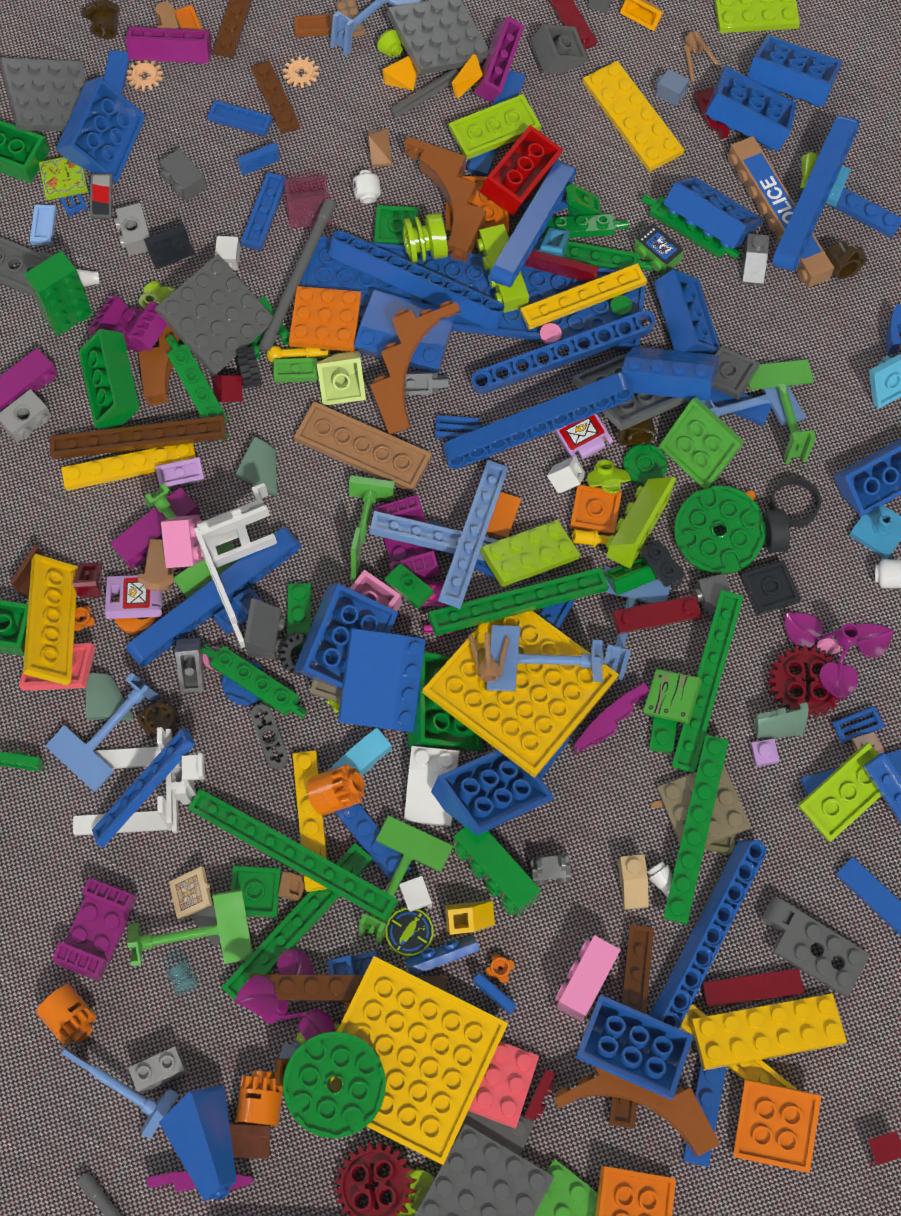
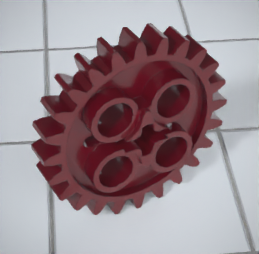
M804 645L802 651L795 646L793 654L787 649L784 656L779 655L777 658L778 662H774L771 666L774 670H770L768 674L772 677V679H769L768 685L774 686L770 689L769 694H776L773 702H782L779 709L787 707L788 710H799L800 704L808 703L807 720L811 714L815 719H818L820 712L826 716L828 709L833 710L836 707L834 703H839L841 699L836 698L821 684L819 675L814 674L812 668L821 670L825 664L830 663L833 656L825 658V650L818 654L816 653L815 646L810 652L806 645ZM804 663L807 664V671H806V672H805V667H804V665H803ZM789 668L797 669L799 675L790 673ZM790 690H797L800 693V697L792 696ZM813 690L821 691L823 697L815 696ZM806 691L809 702L805 701Z
M368 1143L367 1150L364 1146H358L359 1154L350 1151L352 1160H342L346 1168H338L337 1171L342 1174V1178L334 1180V1182L341 1184V1188L334 1190V1193L341 1194L342 1196L336 1203L345 1204L341 1213H350L349 1216H400V1212L408 1213L409 1211L405 1204L414 1203L409 1198V1194L416 1193L417 1191L410 1188V1184L415 1183L417 1179L409 1178V1174L414 1171V1168L405 1167L409 1159L403 1158L400 1160L402 1152L397 1150L393 1153L394 1147L388 1145L385 1149L383 1143H378L376 1148L373 1143ZM373 1162L375 1163L374 1171L371 1167V1164ZM385 1164H389L390 1174L384 1178L382 1168ZM361 1168H364L366 1170V1177L360 1182L358 1172ZM376 1182H379V1187H376L375 1190H372V1185L376 1184ZM391 1190L393 1201L387 1205L384 1199L385 1194ZM366 1194L369 1198V1203L365 1208H362L360 1199Z

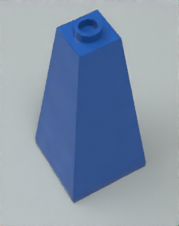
M223 1085L192 1090L164 1116L159 1124L203 1200L216 1199L218 1201L226 1197L230 1193L229 1189L237 1182L225 1088Z

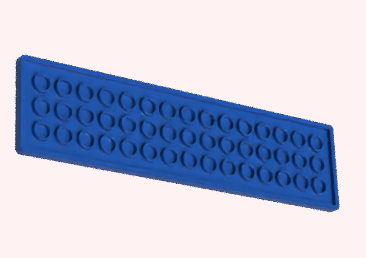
M321 236L301 282V287L360 291L362 296L359 312L360 321L363 319L374 290L440 308L433 303L332 258L328 253L332 237ZM368 242L410 261L403 245ZM426 251V261L422 262L419 253H417V263L415 264L495 299L496 290L495 287L491 288L488 277L490 272L489 269L485 270L483 254L471 253L466 263L456 261L449 256L433 260L430 251ZM523 266L521 270L529 294L528 305L587 283ZM599 268L597 279L619 270ZM645 286L621 294L628 297L632 302L631 312L626 316H616L612 313L610 304L613 298L548 323H553L560 327L562 332L560 340L638 313L643 311ZM520 309L503 313L499 328L497 329L485 328L456 315L452 331L542 341L540 330L545 324L529 330L520 313ZM627 327L619 328L622 334L630 333ZM601 334L598 336V338L604 342L610 339L605 334ZM640 338L611 349L630 351L633 346L639 347ZM586 342L578 343L579 346L589 347V344Z

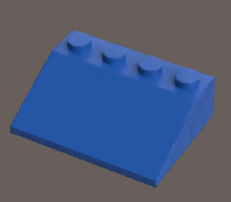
M767 34L754 56L747 77L770 87V89L776 92H784L794 99H803L809 101L811 105L824 107L843 61Z
M725 65L709 100L705 114L714 121L726 124L731 130H737L745 134L747 138L754 136L755 140L762 143L766 148L779 151L791 132L797 103Z
M101 77L90 80L84 84L56 147V151L71 163L94 174H112L113 183H118L146 115Z
M695 176L675 181L663 203L668 207L669 212L685 217V221L688 224L699 226L703 229L702 232L712 238L715 236L721 240L720 243L724 247L729 249L740 246L746 240L747 235L752 234L764 221L755 213Z
M374 290L358 330L354 344L355 351L383 359L381 351L385 350L386 345L397 342L398 345L401 344L392 318L396 317L395 313L404 309H408V311L413 310L416 318L420 317L419 313L427 309L435 311L440 308ZM456 315L440 321L425 335L417 346L409 367L422 371H434L439 375Z
M633 346L625 357L622 373L627 375L634 393L686 399L697 397L700 400L710 401L720 355Z
M338 583L328 585L294 671L342 690L350 629L390 634L398 612Z
M350 629L338 722L413 732L426 639Z
M498 750L438 776L431 790V793L443 810L477 836L554 799V796L538 775L534 778Z
M600 995L588 1021L576 1058L672 1100L694 1035Z

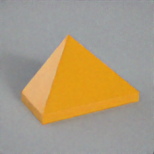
M625 0L620 11L624 16L652 31L656 30L664 13L655 4L647 0Z
M475 54L470 57L452 81L456 98H460L483 76L477 55Z
M409 56L383 69V82L385 85L414 90L418 72Z

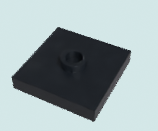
M784 560L741 574L757 616L801 602L799 593Z

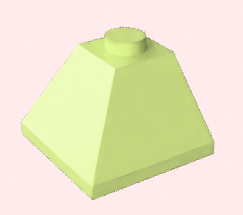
M359 351L338 353L317 362L323 406L366 400Z

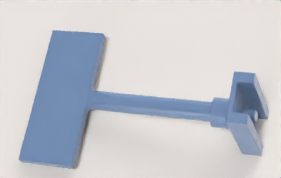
M375 0L354 19H350L337 11L333 14L330 46L334 48L338 45L343 48V55L347 56L351 52L355 28L384 3L387 2L392 6L419 3L422 0Z
M786 386L796 421L805 420L806 416L789 386ZM776 387L762 389L765 394L763 396L721 407L714 406L711 399L710 401L701 400L718 417L769 403L781 425L788 424L779 391Z
M605 566L604 573L614 568ZM655 579L650 583L617 596L627 598L625 609L635 607L636 601L648 604L667 601L671 585L664 587L660 580ZM608 583L609 588L605 592L617 595ZM628 633L619 634L614 646L608 644L604 658V664L619 673L618 680H623L631 650L624 648Z
M492 625L490 653L491 658L496 659V663H499L506 637L509 638V643L503 665V675H499V679L496 681L487 682V690L515 691L517 665L519 663L581 665V668L592 669L593 682H603L602 665H604L602 640H593L591 654H581V656L519 654L520 626Z
M133 673L126 678V681L133 688L127 695L128 699L87 744L64 725L45 745L94 792H97L114 773V770L94 752V749L135 704L138 705L144 697L152 702L154 700L157 701L161 697L157 692L149 688L145 681Z
M62 1047L60 1050L61 1054L89 1071L99 1081L141 1107V1111L147 1114L148 1118L140 1133L151 1139L160 1125L159 1122L167 1114L179 1094L168 1088L158 1102L150 1097L145 1098L104 1070L90 1065L65 1047Z

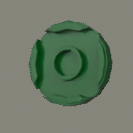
M651 444L635 445L629 449L624 457L623 470L630 475L632 483L644 487L648 479L663 478L667 471L666 455L661 449Z

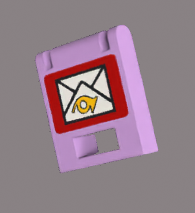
M597 414L554 431L570 458L573 456L577 458L575 452L578 451L579 456L583 460L604 449L605 443L602 438L606 440L608 445L613 443L610 434Z
M138 575L107 577L106 619L159 617L162 615V591L145 589L144 585L139 583ZM112 593L120 595V602H112Z

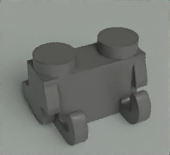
M568 854L529 858L532 880L536 885H545L549 879H556L557 883L571 881V866Z

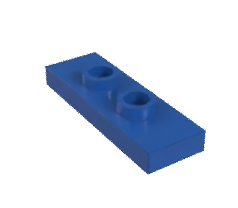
M214 100L207 116L208 121L264 137L267 136L273 122V117L217 100Z
M472 934L459 940H448L443 946L438 948H427L421 954L406 959L405 963L409 973L414 976L478 952L480 948Z

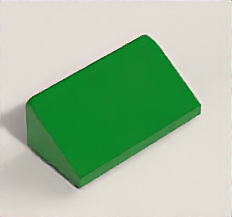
M643 557L636 559L631 569L621 565L604 573L606 580L617 595L656 579L655 573Z

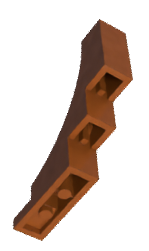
M408 136L404 143L405 155L411 159L420 160V171L438 186L450 207L453 227L447 244L448 256L456 261L467 263L476 244V239L479 238V230L483 229L486 223V210L471 205L476 196V183L461 178L466 169V156Z

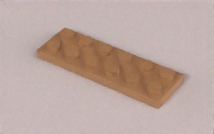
M313 402L294 436V441L381 480L394 481L395 486L411 493L414 492L432 458V453L317 402Z

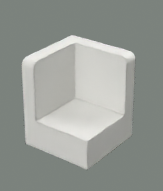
M218 236L215 256L219 254L232 270H238L239 239L238 237Z
M573 456L555 464L547 477L556 491L562 493L580 485L586 473L577 458Z
M422 876L399 884L400 891L410 912L425 906L427 908L432 907V902Z

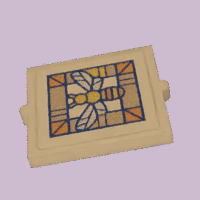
M199 867L169 881L172 893L171 902L174 903L177 919H183L213 905L209 891L210 884L207 882L204 867Z

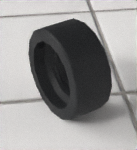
M785 510L765 511L763 520L766 526L765 544L768 552L788 551L790 529Z

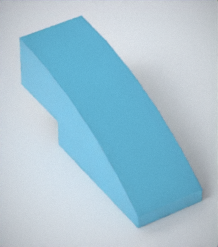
M376 728L344 754L329 770L350 764L351 769L355 767L356 771L363 776L374 767L377 761L392 751V745Z

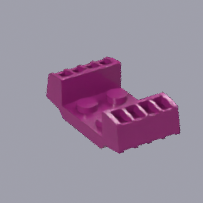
M110 295L87 330L91 336L99 329L123 332L126 349L141 352L142 350L151 351L153 349V345L158 341L157 339L163 333L165 327H167V323L154 310L159 305L158 303L149 302L145 310L128 307L119 296Z
M418 495L374 507L377 512L426 523ZM384 538L392 571L401 563L420 580L441 575L434 549Z
M89 878L82 891L85 898L65 942L59 941L52 959L55 965L100 982L127 926L138 895L98 879Z

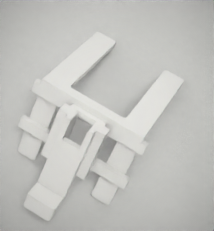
M264 483L252 487L256 501L196 524L197 528H194L205 562L241 648L245 647L244 640L216 568L277 544L274 534L250 542L245 526L270 515L267 505L264 506L261 499L268 496ZM239 537L240 547L218 555L216 546Z
M157 727V744L159 747L96 750L94 752L112 769L148 767L172 740L171 729H166L165 733L162 727ZM203 754L182 756V760L166 777V800L163 796L157 797L158 811L135 812L117 833L172 830L173 833H178V800L181 801L182 805H187L192 802V797H195L197 794L194 789V780H203L205 778ZM105 814L74 816L73 834L76 836L93 835L92 829Z

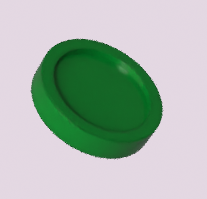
M616 296L611 301L610 309L616 316H626L631 312L632 302L626 296Z

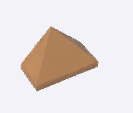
M388 128L367 130L372 168L392 166Z

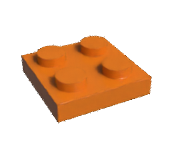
M578 485L570 528L583 531L597 530L600 534L614 535L622 492L619 491L618 493L611 494L605 492L602 488Z

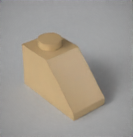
M645 855L620 857L618 868L624 910L648 908V876Z

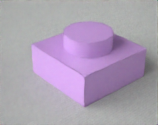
M775 739L751 742L750 747L755 767L779 763Z

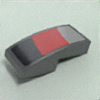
M91 174V219H112L114 202L112 198V174Z

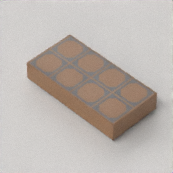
M356 0L336 2L337 11L350 19H354L360 14ZM362 23L355 28L353 37L365 35Z

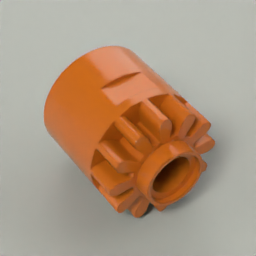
M348 764L312 776L307 784V793L314 810L320 815H327L361 803V797L365 796L363 792L365 786L363 778L356 771V768L351 769V765Z
M70 984L63 985L54 991L36 1010V1014L63 1046H67L71 1042L78 1044L88 1037L94 1029L91 1024L97 1018V1015Z
M254 1070L252 1071V1077H241L235 1122L279 1127L283 1086L275 1084V1073Z

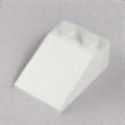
M412 746L404 822L451 827L452 816L443 810L431 793V790L438 776L458 768L459 751Z

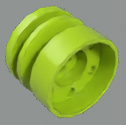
M440 212L425 215V225H421L418 216L414 217V227H412L409 218L403 219V242L411 262L417 263V253H419L421 261L425 262L426 251H430L433 260L448 257L446 233Z

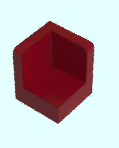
M242 375L213 376L214 395L218 402H242Z
M897 1131L868 1140L874 1158L873 1161H870L872 1166L901 1158V1141Z

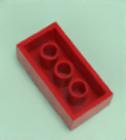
M529 125L486 178L480 192L514 217L552 169L564 149Z

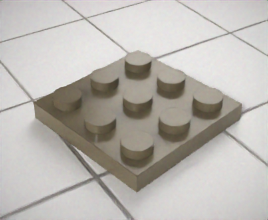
M723 765L705 846L751 830L725 765ZM697 772L657 787L679 844H681Z

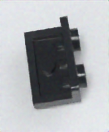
M184 224L173 226L168 230L153 234L144 239L150 259L157 270L195 254Z
M659 539L641 549L640 554L664 587L671 585L675 589L681 585L684 577L683 571L675 563L670 552L662 545Z

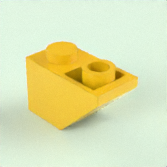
M493 900L444 905L446 929L450 935L475 932L495 925Z

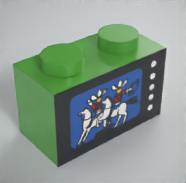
M654 223L635 240V253H639L640 258H644L647 262L653 263L652 269L660 272L663 276L682 261L684 249Z

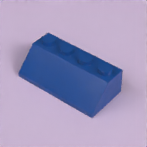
M675 269L671 270L656 280L654 284L656 296L662 307L661 313L666 320L667 332L673 343V351L715 355L720 345L699 279Z
M901 438L833 475L841 495L860 516H864L901 495Z

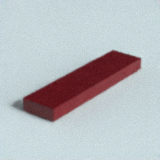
M536 250L532 251L524 265L587 283L597 279L599 270L597 266Z
M799 968L702 983L706 1008L804 994Z

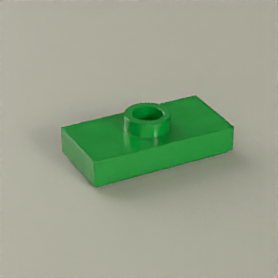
M401 563L384 578L385 583L417 609L434 594L432 588Z
M13 751V753L0 752V766L41 772L44 769L45 763L39 757L27 756V753L22 751Z

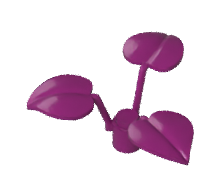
M787 612L785 615L786 633L789 639L801 648L804 645L807 648H811L815 641L818 642L822 639L837 636V643L843 648L838 664L833 662L825 664L820 670L819 679L827 691L840 699L851 695L858 683V675L855 668L850 665H843L848 649L854 645L858 646L859 651L867 657H880L888 649L894 633L893 629L880 625L846 623L841 630L835 629L834 632L820 637L823 633V626L816 617L805 613Z
M292 948L280 954L277 960V968L280 975H314L312 962L302 950ZM255 976L241 987L236 996L235 1003L261 1016L268 1024H274L279 1019L286 1021L287 1019L303 1017L298 1026L306 1040L322 1033L336 1032L332 1018L320 1009H313L309 1015L306 1012L287 1014L288 1002L277 1000L278 994L274 993V985L266 977Z

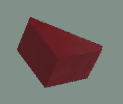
M102 563L79 564L73 580V587L79 598L102 597Z

